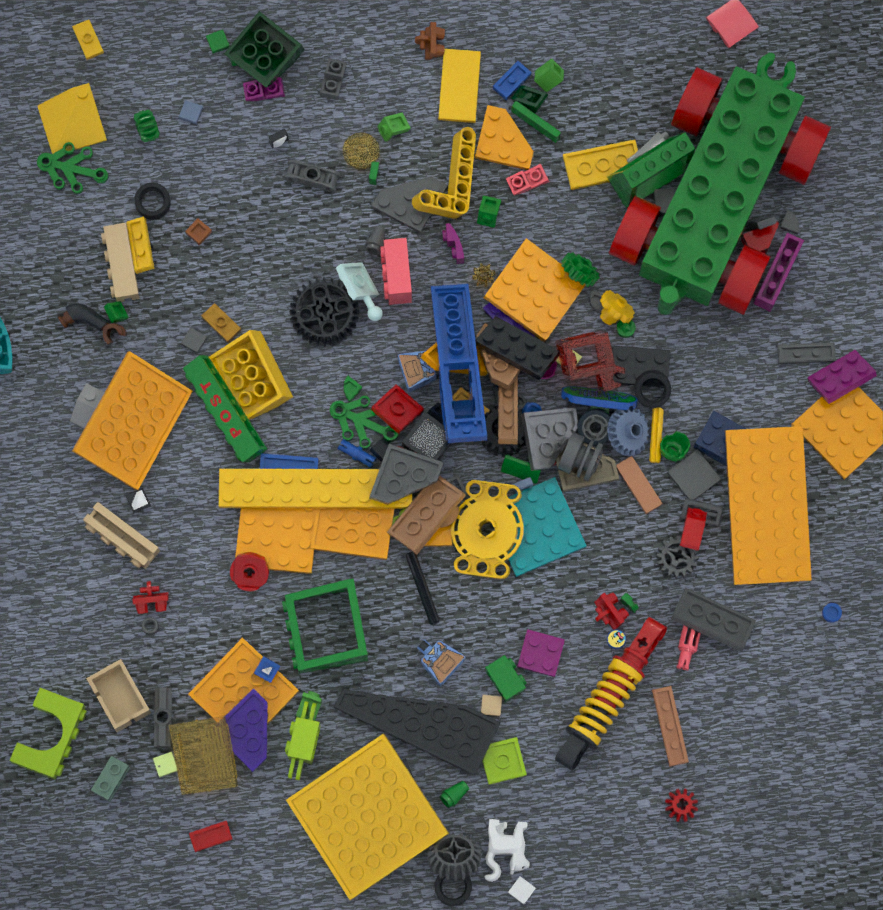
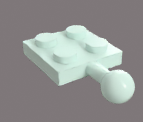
M347 263L337 266L336 270L339 278L347 288L348 295L352 300H364L368 308L367 315L370 320H380L383 315L380 307L375 306L372 301L373 298L380 294L363 263Z

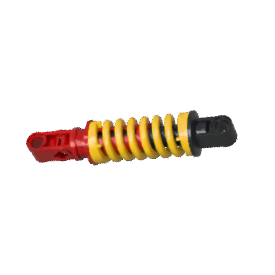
M649 617L630 647L624 649L623 655L621 657L615 655L612 658L613 660L608 666L609 672L603 673V681H598L597 689L591 691L592 698L585 700L586 706L579 709L580 715H576L573 723L565 728L570 736L557 752L555 761L573 771L588 748L593 750L598 748L601 738L596 735V732L607 733V729L601 725L603 722L607 725L613 724V721L607 715L617 717L619 713L615 710L616 707H624L621 699L628 700L630 698L627 690L635 691V685L644 679L645 675L641 670L644 666H647L649 663L647 659L659 641L664 637L667 631L665 625Z

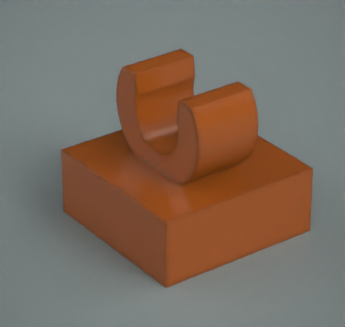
M197 218L185 233L200 246L212 233V230Z

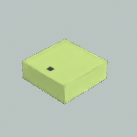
M172 752L153 758L159 777L178 771Z

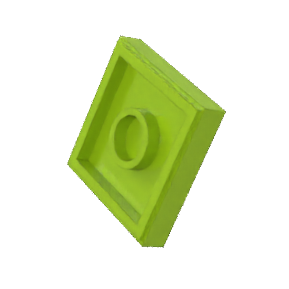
M517 737L490 744L483 759L488 785L527 776Z

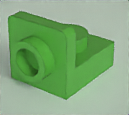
M402 112L384 117L379 123L378 129L386 142L394 135L408 132L410 126Z
M312 691L308 693L303 692L296 717L301 718L304 703L308 701L309 707L306 719L309 720L312 703H317L313 720L315 721L322 704V699L319 698L320 695Z

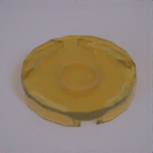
M363 132L349 136L342 148L343 158L346 163L359 170L371 167V163L373 161L376 162L380 154L379 144L376 139L370 134Z

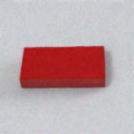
M227 820L189 833L195 852L233 840Z

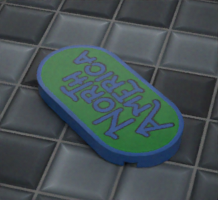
M566 386L561 391V397L564 400L567 397L569 398L568 401L575 404L627 410L630 406H632V409L637 407L638 399L633 395L623 392L580 386Z

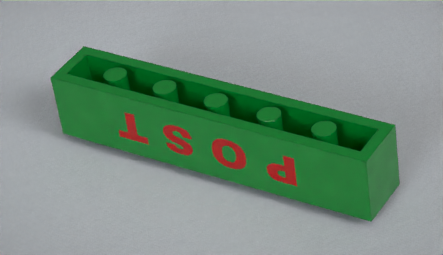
M199 355L183 368L186 373L185 377L194 385L197 396L204 401L206 410L215 418L216 426L223 431L225 440L234 448L237 459L242 463L251 462L260 456L261 453H264L267 447L209 356Z

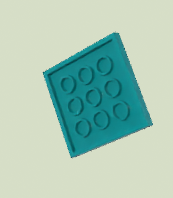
M555 477L521 491L522 497L514 505L522 515L524 535L518 550L508 559L516 577L587 547ZM518 493L511 495L508 498L515 499ZM515 511L514 516L517 520V523H520L519 517ZM518 528L517 540L520 536V528ZM516 544L513 545L512 549L508 552V554L514 549Z

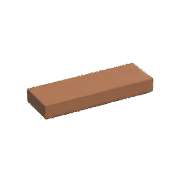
M632 456L616 465L617 471L645 514L650 513L663 504Z

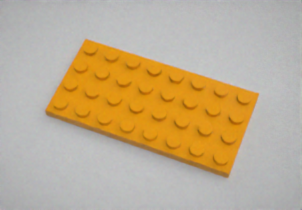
M803 426L725 430L734 585L812 581Z

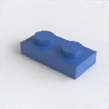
M517 61L493 85V89L507 100L531 76L532 72Z

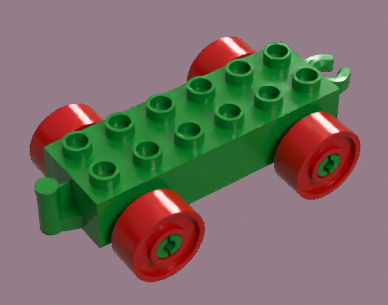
M771 52L759 60L755 74L736 66L721 98H718L717 95L723 78L698 67L692 74L675 111L671 126L697 137L707 120L709 123L660 226L656 227L655 224L662 207L635 196L622 219L609 251V255L635 266L644 249L648 250L642 261L639 276L660 285V298L657 309L661 314H671L674 307L685 297L708 306L719 283L725 285L718 304L742 315L745 314L771 256L747 245H744L736 262L730 260L779 154L781 153L786 156L779 174L805 185L831 129V126L805 115L797 133L791 130L805 96L789 90L796 74L794 62H787L784 68V76L779 80L771 79L767 74V69L773 65L775 54Z

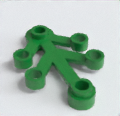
M67 142L59 151L53 154L43 153L37 159V166L40 170L49 173L57 190H62L65 187V182L58 176L55 169H60L64 172L75 194H81L83 186L76 180L73 173L93 177L99 184L105 183L109 178L104 168L93 170L76 165L93 156V151L90 147L82 148L81 153L65 162L57 161L65 155H71L75 152L74 145L71 142ZM72 146V150L66 151V147ZM86 150H89L90 154L87 156L84 155V152ZM49 159L48 164H43V161ZM99 172H103L104 175L102 177H97ZM62 181L61 186H56V183ZM79 185L81 187L80 190L75 191L74 187Z
M362 396L360 399L349 403L343 401L333 402L329 409L330 415L334 419L339 420L343 431L342 438L346 441H351L352 437H354L353 431L348 427L346 418L354 422L360 439L359 445L363 449H368L371 446V441L367 438L364 427L382 434L388 442H393L398 438V433L390 426L384 427L368 419L377 416L371 409L357 414L350 411L361 406L362 408L369 407L370 398L368 396ZM367 399L368 403L366 405H363L361 403V400ZM336 408H342V413H336ZM390 431L394 433V436L391 438L387 436V433ZM346 432H350L351 437L346 438L344 434ZM363 440L369 442L367 446H363L361 443Z

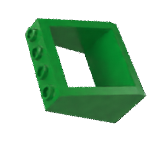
M686 132L669 137L610 174L607 178L627 209L635 196L643 199L653 193L655 189L661 188L683 174L694 155L695 147Z
M354 579L343 580L285 595L286 601H282L284 613L288 612L289 619L285 620L287 631L292 633L289 644L290 649L295 650L296 657L292 658L294 669H298L299 674L368 661ZM347 591L358 649L304 661L294 601Z

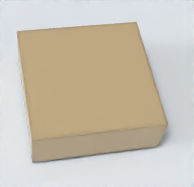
M482 695L481 713L487 716L500 717L502 696Z

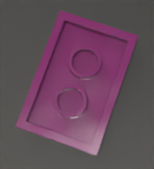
M853 350L807 378L810 385L830 404L873 379L877 374L873 367L856 350Z

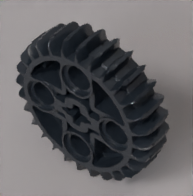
M323 277L321 283L316 278V284L309 280L308 288L303 284V292L297 290L299 297L293 296V301L296 303H290V307L293 309L289 311L290 315H293L290 321L296 322L293 324V329L299 328L297 335L303 333V340L309 337V344L315 340L317 347L320 342H323L324 347H326L327 342H330L331 346H333L334 340L340 344V337L347 340L346 333L352 335L351 328L356 329V323L354 322L359 321V317L355 316L359 315V309H355L359 304L354 302L355 300H352L348 295L345 285L340 287L339 280L336 284H333V278L328 283L325 277ZM328 290L334 291L342 297L331 300ZM322 291L325 293V296L318 298L315 294ZM312 294L313 304L302 306L304 300ZM341 305H346L348 309L346 311H340L338 307ZM322 308H324V309L326 310V312H327L326 315H327V316H325V315L323 314V312H322L323 309H322ZM305 313L311 315V317L307 320L301 318V316ZM347 318L344 326L337 330L336 320ZM319 325L321 334L314 333L307 327ZM326 327H332L334 331L331 333H326L324 329Z

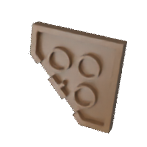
M485 323V324L483 325V327L481 328V330H480V331L478 332V334L476 335V339H477L478 336L483 332V330L488 326V324ZM479 348L491 382L508 390L521 370Z

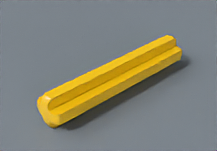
M659 407L653 408L649 456L651 463H660L661 461L660 443L662 441L664 410Z

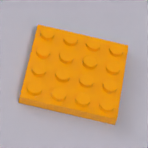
M526 238L483 298L545 342L582 291L585 284L581 285L580 282L570 279L569 273L564 271L565 268L561 266V263Z
M859 387L830 404L823 397H820L791 424L792 427L803 426V438L844 480L883 445V411Z
M241 508L235 558L239 554L253 552L266 558L269 570L312 574L314 549H310L316 508Z
M316 508L310 549L387 560L391 537L387 531L392 526L395 509Z
M241 638L188 695L219 723L254 688L268 703V725L294 698L299 690L279 671H277L271 683L254 674L263 656L245 639Z

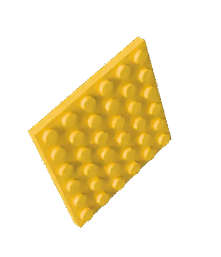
M385 734L380 735L286 799L349 900L354 899L449 834Z

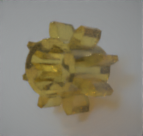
M480 263L479 268H473L476 274L472 275V280L477 279V286L484 284L487 287L489 281L491 283L494 282V278L491 276L495 275V271L490 270V264L485 266ZM484 272L487 273V276H480L481 274H484Z

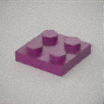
M527 629L517 667L555 678L565 639Z

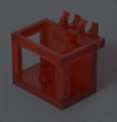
M596 330L555 340L557 350L560 351L559 360L564 378L572 381L595 375L598 389L601 391H609L621 386V383L614 382L613 375L616 372L624 374L625 368L615 365L608 332ZM595 344L598 361L576 366L577 359L572 349Z

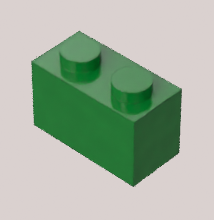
M504 655L486 666L485 672L506 703L524 692L527 683L521 674L518 675L514 670L516 665L511 658L507 659Z

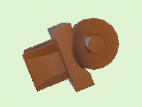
M431 22L430 26L425 28V31H420V35L415 37V43L420 45L421 50L425 49V60H431L433 57H442L445 53V46L436 44V40L442 41L444 39L445 29L436 27V22Z

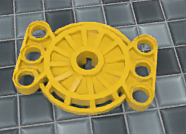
M471 480L466 485V492L470 498L459 506V513L466 505L468 507L461 516L458 513L456 520L459 519L458 531H455L456 520L451 524L453 543L457 551L462 555L456 558L454 568L457 572L465 575L505 579L510 574V567L504 561L516 553L524 535L522 515L514 505L521 499L522 492L515 485ZM473 484H478L480 486L479 493L471 494L470 487ZM493 486L499 489V493L495 497L489 495V489ZM509 490H517L518 495L515 499L508 498L507 493ZM515 511L519 517L520 523H517V520L514 516ZM485 523H492L495 530L489 535H482V526ZM518 528H520V536L517 540ZM455 536H459L462 544L461 547L458 546ZM516 544L514 549L508 554V552L512 549L513 545ZM461 560L468 562L466 570L458 568V563ZM481 562L487 565V570L484 573L477 571V565ZM499 565L506 567V572L502 576L496 574V568Z

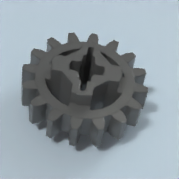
M677 536L676 540L670 537L669 543L664 540L662 542L664 547L659 546L658 551L661 553L656 555V558L661 559L657 565H663L661 571L667 570L668 577L673 573L676 579L679 574L684 578L686 571L691 574L693 572L691 567L696 568L697 566L694 561L699 559V556L694 555L698 550L680 546V536ZM674 545H679V547L674 549L669 548ZM685 548L689 552L690 557L686 555ZM677 553L680 554L678 561L675 560ZM665 557L669 559L670 566L667 564ZM681 565L686 566L682 569H676V567Z

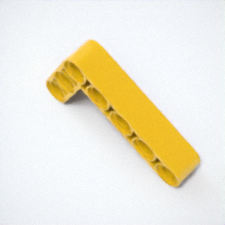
M465 127L453 137L448 194L422 190L412 198V205L416 210L452 219H457L468 211L476 133L472 128Z

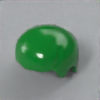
M679 431L672 435L667 434L660 443L661 454L670 461L676 462L684 459L690 449L689 438Z

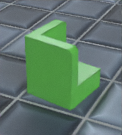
M550 59L535 71L534 81L545 92H548L563 81L564 70L553 59Z

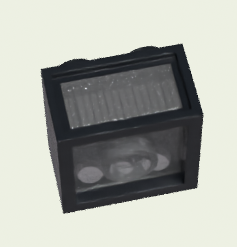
M426 412L402 441V446L405 449L435 460H439L451 445L446 440L444 425Z

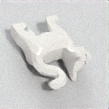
M489 819V844L486 864L493 869V873L484 876L487 881H496L501 875L500 866L494 861L495 855H512L509 863L510 874L512 875L516 871L529 868L530 862L524 855L525 841L523 831L527 829V822H518L513 835H504L503 832L507 828V822L499 823V820Z

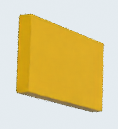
M445 49L438 120L476 122L481 51Z
M636 140L563 154L570 189L575 190L610 183L607 176L628 164L627 159L638 151Z

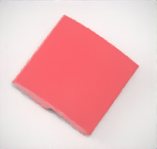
M739 0L728 1L706 17L712 29L716 33L718 32L728 48L759 27Z

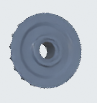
M632 407L627 410L617 409L609 419L607 428L609 441L612 447L624 456L640 454L642 450H645L644 444L649 443L646 439L651 436L647 433L650 429L647 424L649 420L645 419V414L641 413L640 409H632Z

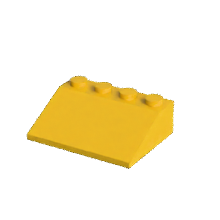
M249 330L209 356L249 420L277 408L293 398L261 331Z

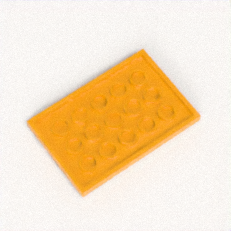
M127 352L72 452L131 488L139 490L193 391L132 352Z

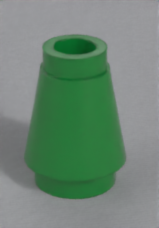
M461 781L443 790L439 797L447 808L455 807L467 793L469 787L464 781Z

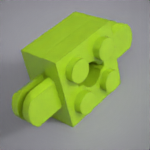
M305 701L301 718L296 717L295 722H291L289 733L292 735L291 741L287 740L285 752L289 760H291L288 778L290 779L293 777L296 761L299 762L296 780L301 778L304 763L311 765L313 763L321 728L320 722L313 721L317 703H312L309 720L306 719L309 702Z

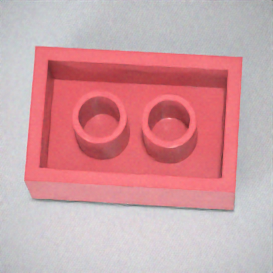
M407 239L384 240V246H380L383 281H387L384 282V297L389 300V305L412 303Z

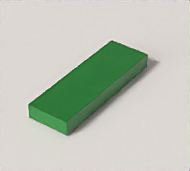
M518 101L514 102L511 109L513 114L553 142L557 143L561 135L559 130Z

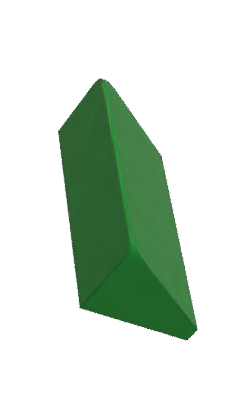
M505 455L501 472L523 480L531 477L534 484L537 483L541 470L531 471L529 462L509 455Z

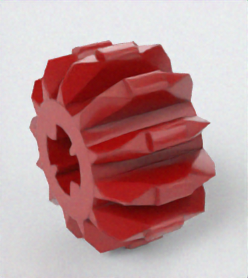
M676 789V795L670 792L669 797L671 799L665 800L666 804L671 805L667 806L665 811L672 810L669 817L672 818L674 815H677L676 822L680 821L681 816L683 821L687 822V815L693 818L694 814L691 811H698L697 807L692 806L697 804L698 800H691L694 793H690L687 796V789H684L682 794L679 789ZM679 801L686 803L684 810H680L681 807H677Z

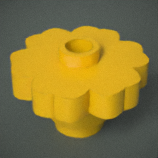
M611 290L603 293L600 302L604 308L601 311L600 318L604 323L612 325L619 319L623 323H629L634 318L635 312L633 307L627 304L625 298Z

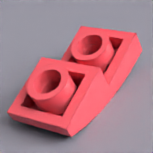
M541 164L506 178L514 196L550 182Z

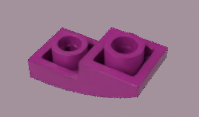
M281 77L277 78L268 88H265L257 80L243 83L246 101H259L285 96Z
M447 223L445 230H442L443 241H447V247H451L452 259L456 258V264H464V253L460 239L450 223Z

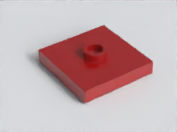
M396 384L372 406L371 410L400 434L424 411V408Z

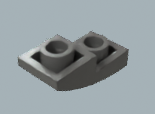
M328 59L320 97L338 100L347 62Z

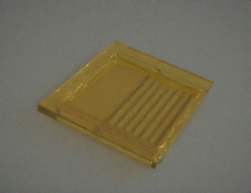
M225 716L169 725L182 795L238 786L229 727Z

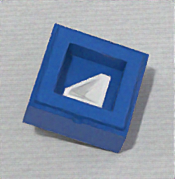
M263 656L254 674L271 683L280 665Z

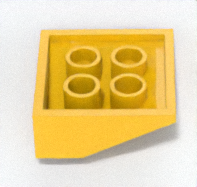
M89 83L70 88L38 105L52 154L62 149L67 142H71L75 150L107 141ZM72 146L66 147V151L72 150Z

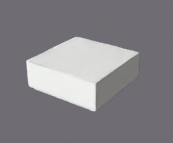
M519 877L508 893L522 904H525L536 888L522 877Z

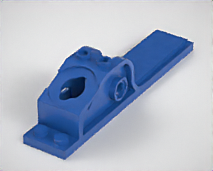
M469 285L431 286L439 361L440 401L446 440H448V443L486 441L487 430ZM468 369L470 400L453 401L451 384H449V370Z

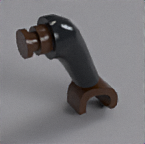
M81 303L68 305L66 307L67 311L63 313L64 316H58L59 321L65 328L68 327L69 323L76 322L78 324L83 322L99 331H103V338L108 345L114 343L110 338V332L113 329H116L119 335L127 336V331L123 326L114 323L109 324L107 319L92 308Z

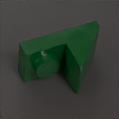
M521 84L511 100L513 102L518 101L536 114L546 101L548 94Z

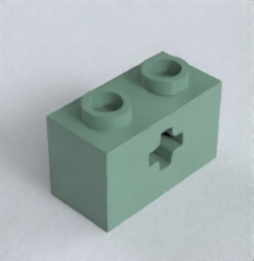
M111 756L91 791L111 802L130 770L129 765Z

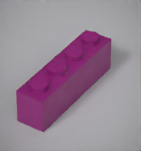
M789 233L786 234L755 299L754 305L771 312L802 247L803 239Z

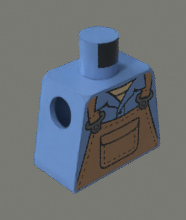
M426 351L398 355V362L408 393L436 380L435 370L421 359V356Z
M423 640L417 647L425 655L421 659L422 666L440 687L465 661L463 654L441 641H437L434 646H431L426 640Z

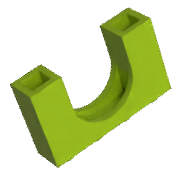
M39 688L32 706L35 709L57 717L61 721L63 727L62 737L56 746L43 751L17 742L9 761L56 780V777L61 776L64 770L63 760L65 757L68 758L71 753V741L77 738L79 733L78 724L80 721H84L87 710H85V705L80 702Z

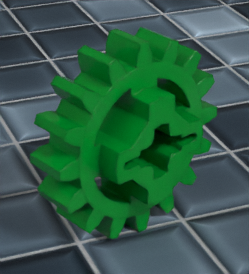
M568 252L561 261V266L565 268V272L569 273V278L575 282H580L581 285L593 286L600 278L598 276L599 272L596 271L597 268L592 266V262L589 259L581 257L580 254L576 255L574 252L571 254Z

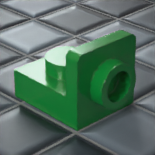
M483 195L477 224L495 227L501 199Z

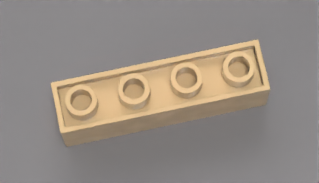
M126 223L103 226L104 233H101L103 244L107 245V251H104L106 262H110V268L107 269L109 280H113V286L110 287L112 298L116 297L117 302H124V299L132 298V300L140 299Z
M97 502L93 507L92 513L90 515L87 514L83 519L86 524L85 528L92 534L97 532L101 535L100 539L108 546L113 544L117 547L115 551L121 556H129L132 559L130 562L137 568L142 566L146 569L160 552L159 548Z

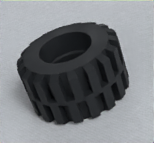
M493 407L489 413L486 412L487 440L482 441V445L487 447L489 453L492 451L495 456H498V454H502V457H505L506 454L512 456L514 452L518 453L521 447H524L526 440L521 418L522 412L518 413V444H498V438L492 432L493 427L498 423V408L495 409Z

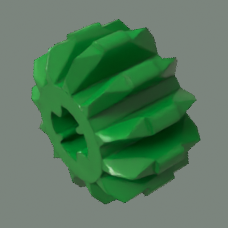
M149 109L134 114L135 126L140 139L144 143L159 138L160 132L157 122Z

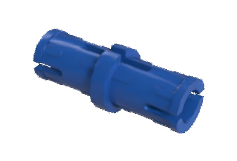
M345 439L341 441L340 444L342 445H339L338 450L351 456L352 460H358L372 468L374 465L372 462L376 461V457L363 451L362 447H356Z

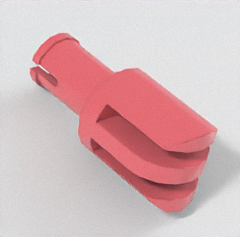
M683 625L678 645L681 653L677 668L688 671L691 656L697 652L701 633L696 632L695 634V630L690 628L687 634L688 627Z

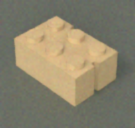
M121 659L86 678L116 732L130 726L132 719L137 722L151 714Z

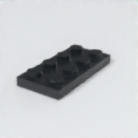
M496 316L475 340L477 347L537 380L542 378L560 354V351Z

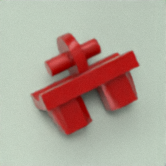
M147 581V587L140 588V593L148 594L136 595L132 598L133 604L136 605L137 613H148V603L155 602L156 612L166 611L169 599L168 592L153 594L152 592L160 591L159 586H152L151 581Z
M603 593L594 602L597 606L595 610L598 613L595 620L597 622L603 620L605 625L609 624L613 630H616L625 622L624 620L629 616V613L625 608L617 611L614 605L618 602V598L614 593L607 595Z

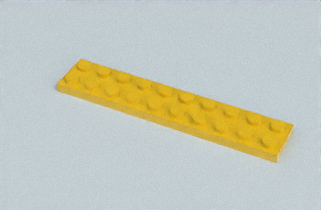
M219 469V508L406 509L412 502V494L389 505L369 499L379 469Z

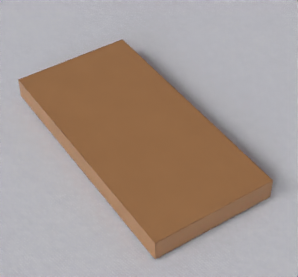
M439 476L436 483L420 491L387 533L417 555L466 495Z

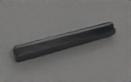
M409 552L406 554V559L429 624L439 623V617L417 555Z

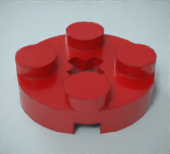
M245 552L237 555L232 562L230 577L241 590L256 591L268 580L269 566L264 556L253 552ZM252 568V570H254L255 573H252L251 576H248V573L244 572V570Z

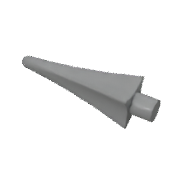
M658 131L640 150L627 159V163L669 138L668 133L664 132L660 135Z

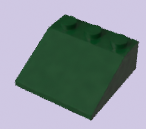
M259 11L226 50L224 55L265 88H268L295 63L305 49L302 44Z

